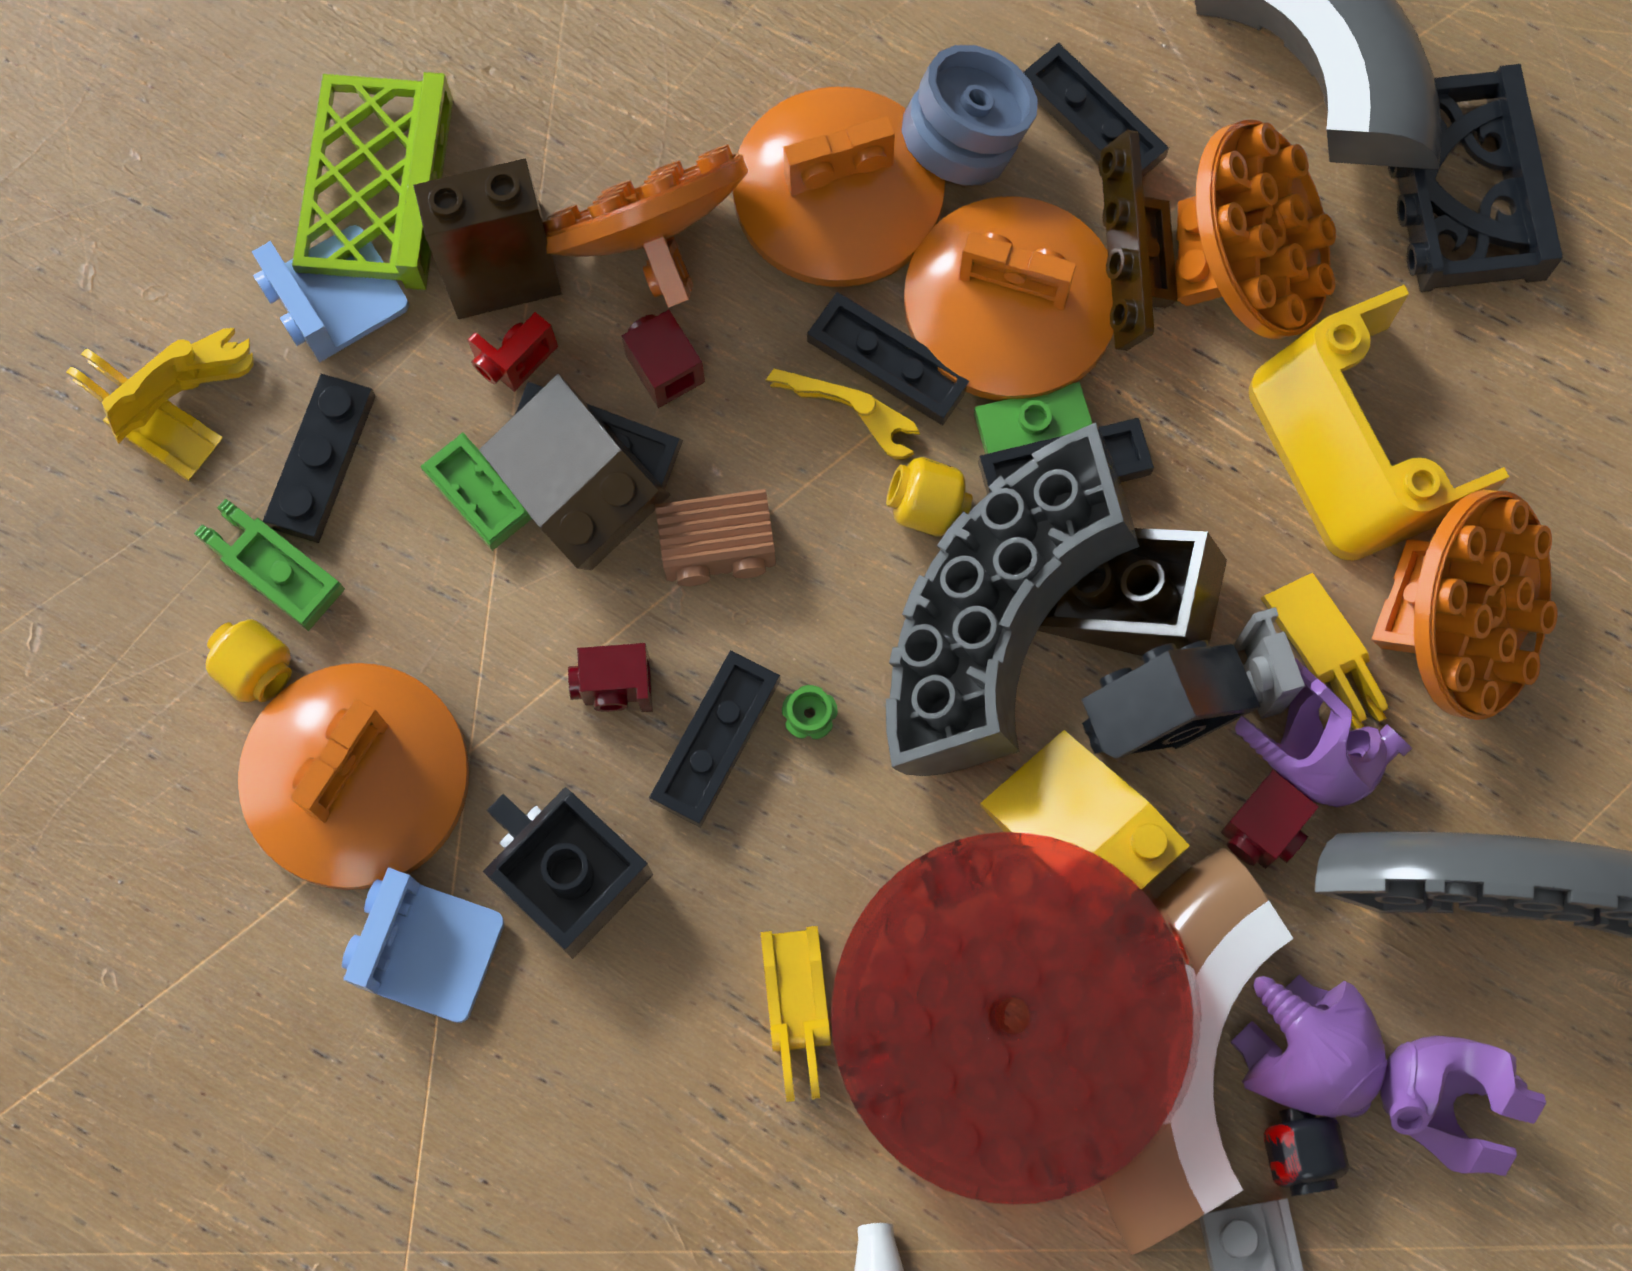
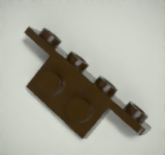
M1126 130L1101 150L1098 166L1103 184L1104 208L1102 221L1106 228L1108 250L1106 272L1109 279H1111L1113 300L1110 324L1114 330L1115 349L1128 351L1153 335V307L1166 309L1178 301L1170 202L1144 197L1139 133L1131 130Z

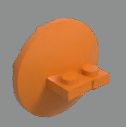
M825 87L794 95L767 111L753 125L739 148L738 153L744 156L749 172L733 190L734 208L738 222L749 243L757 253L769 264L790 277L803 282L828 287H848L874 282L898 271L908 264L915 250L930 230L939 222L943 208L945 180L924 168L908 150L902 134V120L906 108L892 99L872 91L853 87Z
M1243 120L1221 128L1208 141L1199 163L1196 196L1178 201L1177 241H1179L1175 274L1178 302L1185 306H1190L1223 297L1237 318L1254 333L1269 339H1282L1308 330L1317 320L1325 303L1326 296L1331 295L1335 290V277L1330 262V245L1335 243L1336 229L1331 217L1328 214H1324L1320 197L1308 171L1309 163L1305 150L1299 144L1291 145L1272 124L1257 120ZM1319 252L1321 257V264H1317Z
M729 144L699 155V159L696 160L697 165L684 169L681 161L678 160L651 171V175L647 176L648 179L644 181L645 184L635 189L631 180L601 191L602 194L597 196L598 199L594 200L592 205L581 212L576 204L552 213L543 221L547 238L546 253L562 256L589 257L605 256L644 248L648 260H646L647 265L643 266V272L654 298L663 295L668 308L685 302L690 298L693 283L674 236L709 214L738 186L749 172L744 156L739 153L732 154Z
M1009 196L988 198L965 205L948 214L930 230L915 250L910 261L904 289V311L910 335L913 339L928 347L933 355L947 368L969 380L966 392L978 397L995 401L1024 399L1049 394L1069 384L1077 383L1096 366L1107 350L1114 334L1110 324V312L1113 306L1111 279H1109L1106 272L1108 251L1098 236L1080 219L1056 205L1041 200ZM938 367V371L954 383L958 380V378Z
M1480 490L1465 496L1451 508L1437 528L1431 542L1407 539L1393 577L1394 584L1389 598L1385 599L1371 640L1381 649L1415 653L1419 672L1427 692L1438 707L1446 713L1456 717L1475 720L1490 718L1505 709L1518 696L1525 685H1532L1537 680L1540 672L1539 654L1545 634H1549L1554 630L1558 617L1557 606L1554 601H1551L1552 578L1549 552L1552 545V533L1550 528L1540 524L1532 508L1520 496L1508 491ZM1529 632H1535L1537 636L1534 652L1519 650Z
M367 663L341 664L317 670L300 678L281 691L265 707L252 726L243 747L238 771V790L242 812L249 830L265 853L281 867L304 881L322 887L342 890L371 888L375 880L383 881L388 868L410 874L421 867L443 846L453 832L463 811L469 785V760L466 744L456 720L442 700L425 684L402 671Z

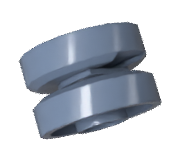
M954 45L940 51L929 64L920 82L918 91L912 97L903 114L902 134L910 153L924 168L939 178L960 185H984L999 178L1010 162L1019 143L1037 116L1038 98L1031 81L1016 64L1001 54L976 45Z

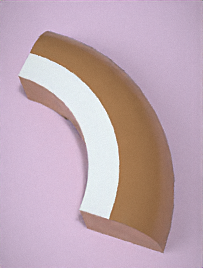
M1217 848L1185 871L1158 897L1135 925L1105 981L1092 1025L1085 1063L1088 1142L1091 1145L1100 1182L1099 1186L1111 1218L1131 1255L1155 1245L1243 1191L1226 1156L1216 1122L1213 1082L1217 1047L1224 1023L1243 986L1258 967L1274 952L1294 938L1247 868L1234 854L1225 848Z

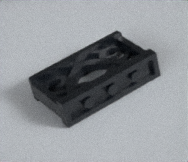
M1521 64L1499 66L1498 70L1494 72L1434 78L1440 101V109L1447 114L1452 123L1447 128L1445 122L1441 119L1442 140L1439 169L1451 152L1462 143L1467 154L1477 163L1489 169L1502 171L1503 181L1494 185L1486 193L1477 213L1452 197L1435 180L1438 169L1388 166L1389 174L1392 179L1397 178L1400 190L1397 201L1398 220L1402 227L1407 226L1410 240L1407 248L1409 273L1412 276L1417 275L1420 292H1429L1434 288L1525 279V283L1546 281L1563 259ZM1487 100V104L1463 115L1456 103ZM1477 132L1481 145L1486 137H1494L1497 151L1488 152L1484 150L1473 134ZM1498 200L1507 201L1511 215H1505L1498 209L1495 220L1491 219L1490 214L1493 203ZM1433 212H1434L1437 216H1439V217L1436 218L1435 220H1434ZM1448 234L1453 237L1455 241L1453 252L1458 250L1464 244L1468 235L1476 238L1474 254L1467 260L1451 261L1441 254L1438 236ZM1489 243L1519 250V254L1485 258Z

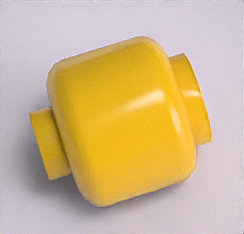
M918 457L913 459L908 466L901 464L896 469L889 486L886 505L893 508L894 519L899 525L939 537L946 533L963 511L969 514L973 495L965 492L966 480L961 470L925 457Z
M247 619L235 625L227 622L216 629L207 642V647L210 649L205 663L207 673L233 698L240 702L249 703L255 700L266 702L278 694L291 677L292 669L289 667L291 654L288 646L259 621Z

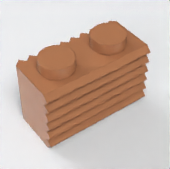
M766 489L655 504L663 568L667 581L673 582L677 580L680 586H698L711 580L710 575L733 572V577L746 579L763 575L766 572V567L776 566Z

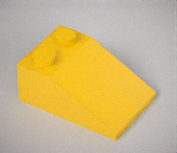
M1065 730L1059 733L980 803L984 811L1095 933L1179 859L1190 846L1149 801Z

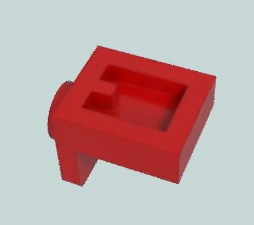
M536 312L525 323L519 322L511 327L504 336L501 347L498 350L476 332L467 339L475 357L471 361L473 367L490 383L495 385L500 380L514 392L558 348L551 324Z

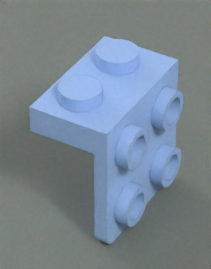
M352 225L341 232L351 241L362 233L363 229L357 225ZM333 235L310 248L309 257L328 258L343 247V245ZM271 241L252 251L262 271L254 274L253 277L270 304L280 299L288 312L280 317L281 322L296 346L307 342L319 363L401 316L409 308V302L396 280L295 273L292 267L293 259L284 263ZM371 242L358 251L366 261L384 263ZM351 256V257H349L347 260H355V259Z
M388 868L383 881L375 880L367 895L364 911L369 916L361 936L355 934L346 947L342 968L347 969L343 980L359 989L455 1023L465 1022L471 1014L505 925L504 918L495 910L420 885L412 876Z

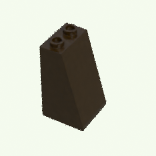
M526 158L413 185L425 237L458 320L562 295L553 256L546 253L547 238L543 225L544 220Z

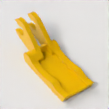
M223 328L192 344L185 339H179L165 348L102 401L109 425L118 445L133 429L145 426L155 411L179 392L194 389L200 383L240 378L248 374L254 366L253 352L249 354V338L239 344L238 342H229L236 333L235 328Z
M85 349L81 353L83 357L89 360L88 364L119 387L128 380L91 350ZM70 367L66 373L74 378L73 381L100 402L110 395L76 368ZM168 400L155 411L145 426L133 429L125 437L128 441L187 481L193 477L223 439L222 436ZM106 416L102 421L110 427Z
M775 368L765 379L766 382H773L770 385L771 388L793 390L800 398H824L853 408L886 455L895 460H907L915 455L913 450L893 443V437L898 432L920 435L915 423L873 398L872 395L860 390Z
M1313 572L1260 598L1268 609L1276 607L1279 614L1275 620L1277 625L1283 632L1285 631L1286 636L1300 654L1308 670L1322 683L1330 682L1335 695L1351 710V727L1354 730L1363 728L1362 721L1366 720L1367 717L1360 701L1344 675L1350 671L1362 701L1371 716L1379 722L1387 719L1383 711L1389 709L1366 666L1370 662L1368 651Z
M818 926L806 927V930L777 934H772V931L760 932L773 1052L781 1051L786 1101H795L790 1050L806 1048L811 1096L812 1099L820 1098L815 1047L831 1045Z

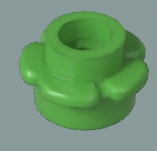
M814 685L800 687L794 693L789 694L782 705V715L787 719L785 723L787 730L793 736L804 739L806 736H811L812 739L825 737L832 730V720L838 714L834 698L831 695H827L820 687ZM806 709H813L815 715L812 718H807L804 715Z

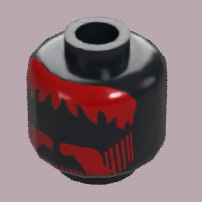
M1294 1108L1279 1111L1281 1123L1271 1125L1264 1132V1142L1274 1183L1283 1188H1290L1291 1197L1339 1189L1337 1179L1342 1178L1349 1170L1339 1122L1334 1117L1316 1116Z

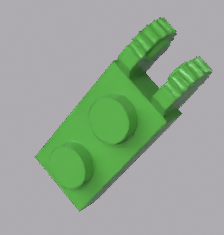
M224 499L217 507L222 517L231 525L240 528L244 533L232 546L227 544L216 531L204 525H201L194 535L220 556V560L229 569L309 631L343 593L345 588L339 581L259 518L253 520L233 503Z

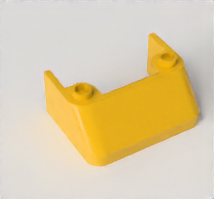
M1405 285L1324 318L1261 365L1255 372L1249 385L1251 404L1325 546L1333 555L1344 560L1362 559L1439 526L1451 508L1465 496L1480 490H1499L1510 477L1505 467L1453 488L1444 470L1437 463L1429 459L1412 458L1394 466L1388 460L1342 372L1358 365L1364 359L1370 348V336L1389 329L1409 295Z

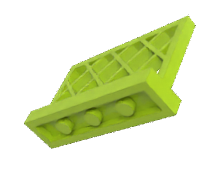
M424 72L423 81L333 74L322 75L292 261L295 273L400 280L405 289L426 290L431 250L425 237L413 185L440 179L443 175L453 98L445 73ZM335 92L357 93L365 102L343 119L332 108ZM396 96L414 98L412 111L395 123L381 109L383 105ZM372 113H375L387 129L364 145L351 129ZM330 120H332L335 125L329 128ZM409 129V135L407 138L404 135V132ZM344 134L358 150L334 167L325 157L326 147ZM397 138L405 147L406 155L403 160L387 171L374 154ZM367 160L380 176L357 193L343 176ZM323 166H324V168H325L328 172L325 173V174L322 176V170H323ZM402 176V182L400 186L396 180ZM337 182L350 198L326 215L317 204L318 195ZM390 186L399 196L398 206L379 219L366 202ZM360 208L373 225L349 241L336 224ZM316 214L320 220L314 224ZM395 224L393 235L389 228ZM328 230L343 245V247L328 258L309 257L311 243ZM383 234L392 245L390 263L366 261L358 251ZM352 256L355 260H347V259Z

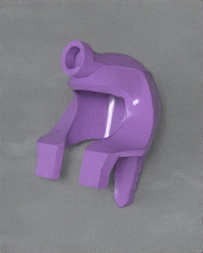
M1295 658L1305 686L1290 703L1281 744L1269 738L1266 733H1263L1261 729L1250 723L1243 716L1240 717L1235 726L1236 733L1243 737V740L1249 743L1250 747L1256 750V753L1262 755L1263 759L1281 777L1311 801L1334 807L1353 804L1370 795L1382 780L1387 764L1399 753L1405 756L1412 748L1388 724L1380 731L1369 726L1350 731L1351 710ZM1323 701L1331 709L1325 730L1319 719V708Z
M1299 974L1284 988L1283 985L1276 984L1271 978L1265 976L1256 978L1253 985L1256 995L1262 999L1263 1006L1268 1008V1013L1273 1015L1275 1023L1280 1025L1281 1031L1285 1033L1288 1047L1282 1054V1050L1251 1021L1231 1041V1044L1243 1055L1249 1071L1242 1080L1245 1089L1282 1105L1314 1115L1330 1116L1332 1118L1341 1115L1359 1117L1365 1114L1371 1105V1101H1373L1382 1088L1386 1076L1387 1059L1382 1036L1374 1015L1355 986L1343 981L1330 991L1312 986Z
M1447 1036L1423 1037L1398 1046L1387 1058L1386 1076L1380 1090L1383 1108L1390 1116L1392 1127L1401 1134L1410 1135L1434 1154L1448 1169L1454 1172L1492 1173L1506 1176L1517 1156L1516 1148L1477 1138L1470 1139L1457 1123L1453 1104L1456 1097L1466 1093L1470 1095L1477 1093L1482 1096L1487 1094L1492 1111L1506 1117L1535 1124L1546 1105L1544 1094L1528 1090L1526 1082L1516 1075V1057L1505 1050L1491 1045Z

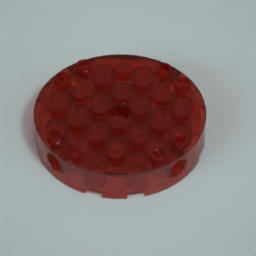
M998 832L958 839L937 847L912 861L880 888L856 921L843 948L832 994L831 1021L837 1064L845 1088L867 1128L893 1157L922 1179L943 1190L983 1202L1016 1205L1061 1199L1093 1187L1134 1163L1158 1140V1137L1166 1129L1176 1111L1181 1107L1190 1087L1198 1060L1196 1058L1200 1039L1202 1011L1198 982L1185 942L1165 909L1144 885L1108 859L1073 843L1032 833ZM1015 998L1024 1001L1030 1015L1028 1025L1021 1033L1012 1031L1004 1023L1006 1007Z

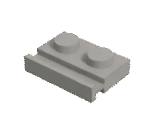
M1276 607L1254 613L1234 643L1237 652L1245 650L1248 660L1243 667L1261 706L1257 709L1261 719L1283 713L1305 686L1285 631L1276 634L1273 626L1274 621L1279 615Z
M1287 1198L1208 1212L1199 1218L1210 1271H1304Z

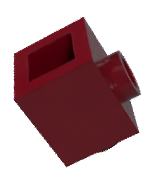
M669 309L657 316L649 314L639 318L629 327L627 333L621 335L628 361L658 408L705 383L702 360Z
M1272 770L1222 829L1221 833L1229 839L1227 842L1228 848L1239 859L1249 865L1254 866L1256 863H1259L1266 869L1278 857L1288 863L1309 836L1300 829L1319 806Z

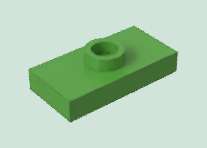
M1080 382L1069 384L1062 389L1038 397L1006 399L974 408V417L985 454L1064 436L1092 424Z
M464 432L420 466L423 473L492 551L532 519Z

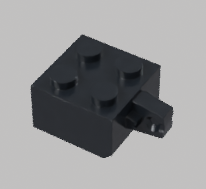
M1201 640L1177 650L1174 643H1169L1145 653L1142 656L1144 664L1133 671L1130 667L1123 668L1102 677L1099 680L1102 688L1082 699L1089 717L1082 724L1085 733L1090 739V746L1094 754L1105 753L1117 759L1129 754L1172 747L1175 749L1183 748L1261 706L1234 644L1210 646L1207 640Z
M566 787L543 810L535 805L525 814L504 794L487 809L491 817L508 834L499 842L504 850L483 870V873L572 959L653 876L649 864Z

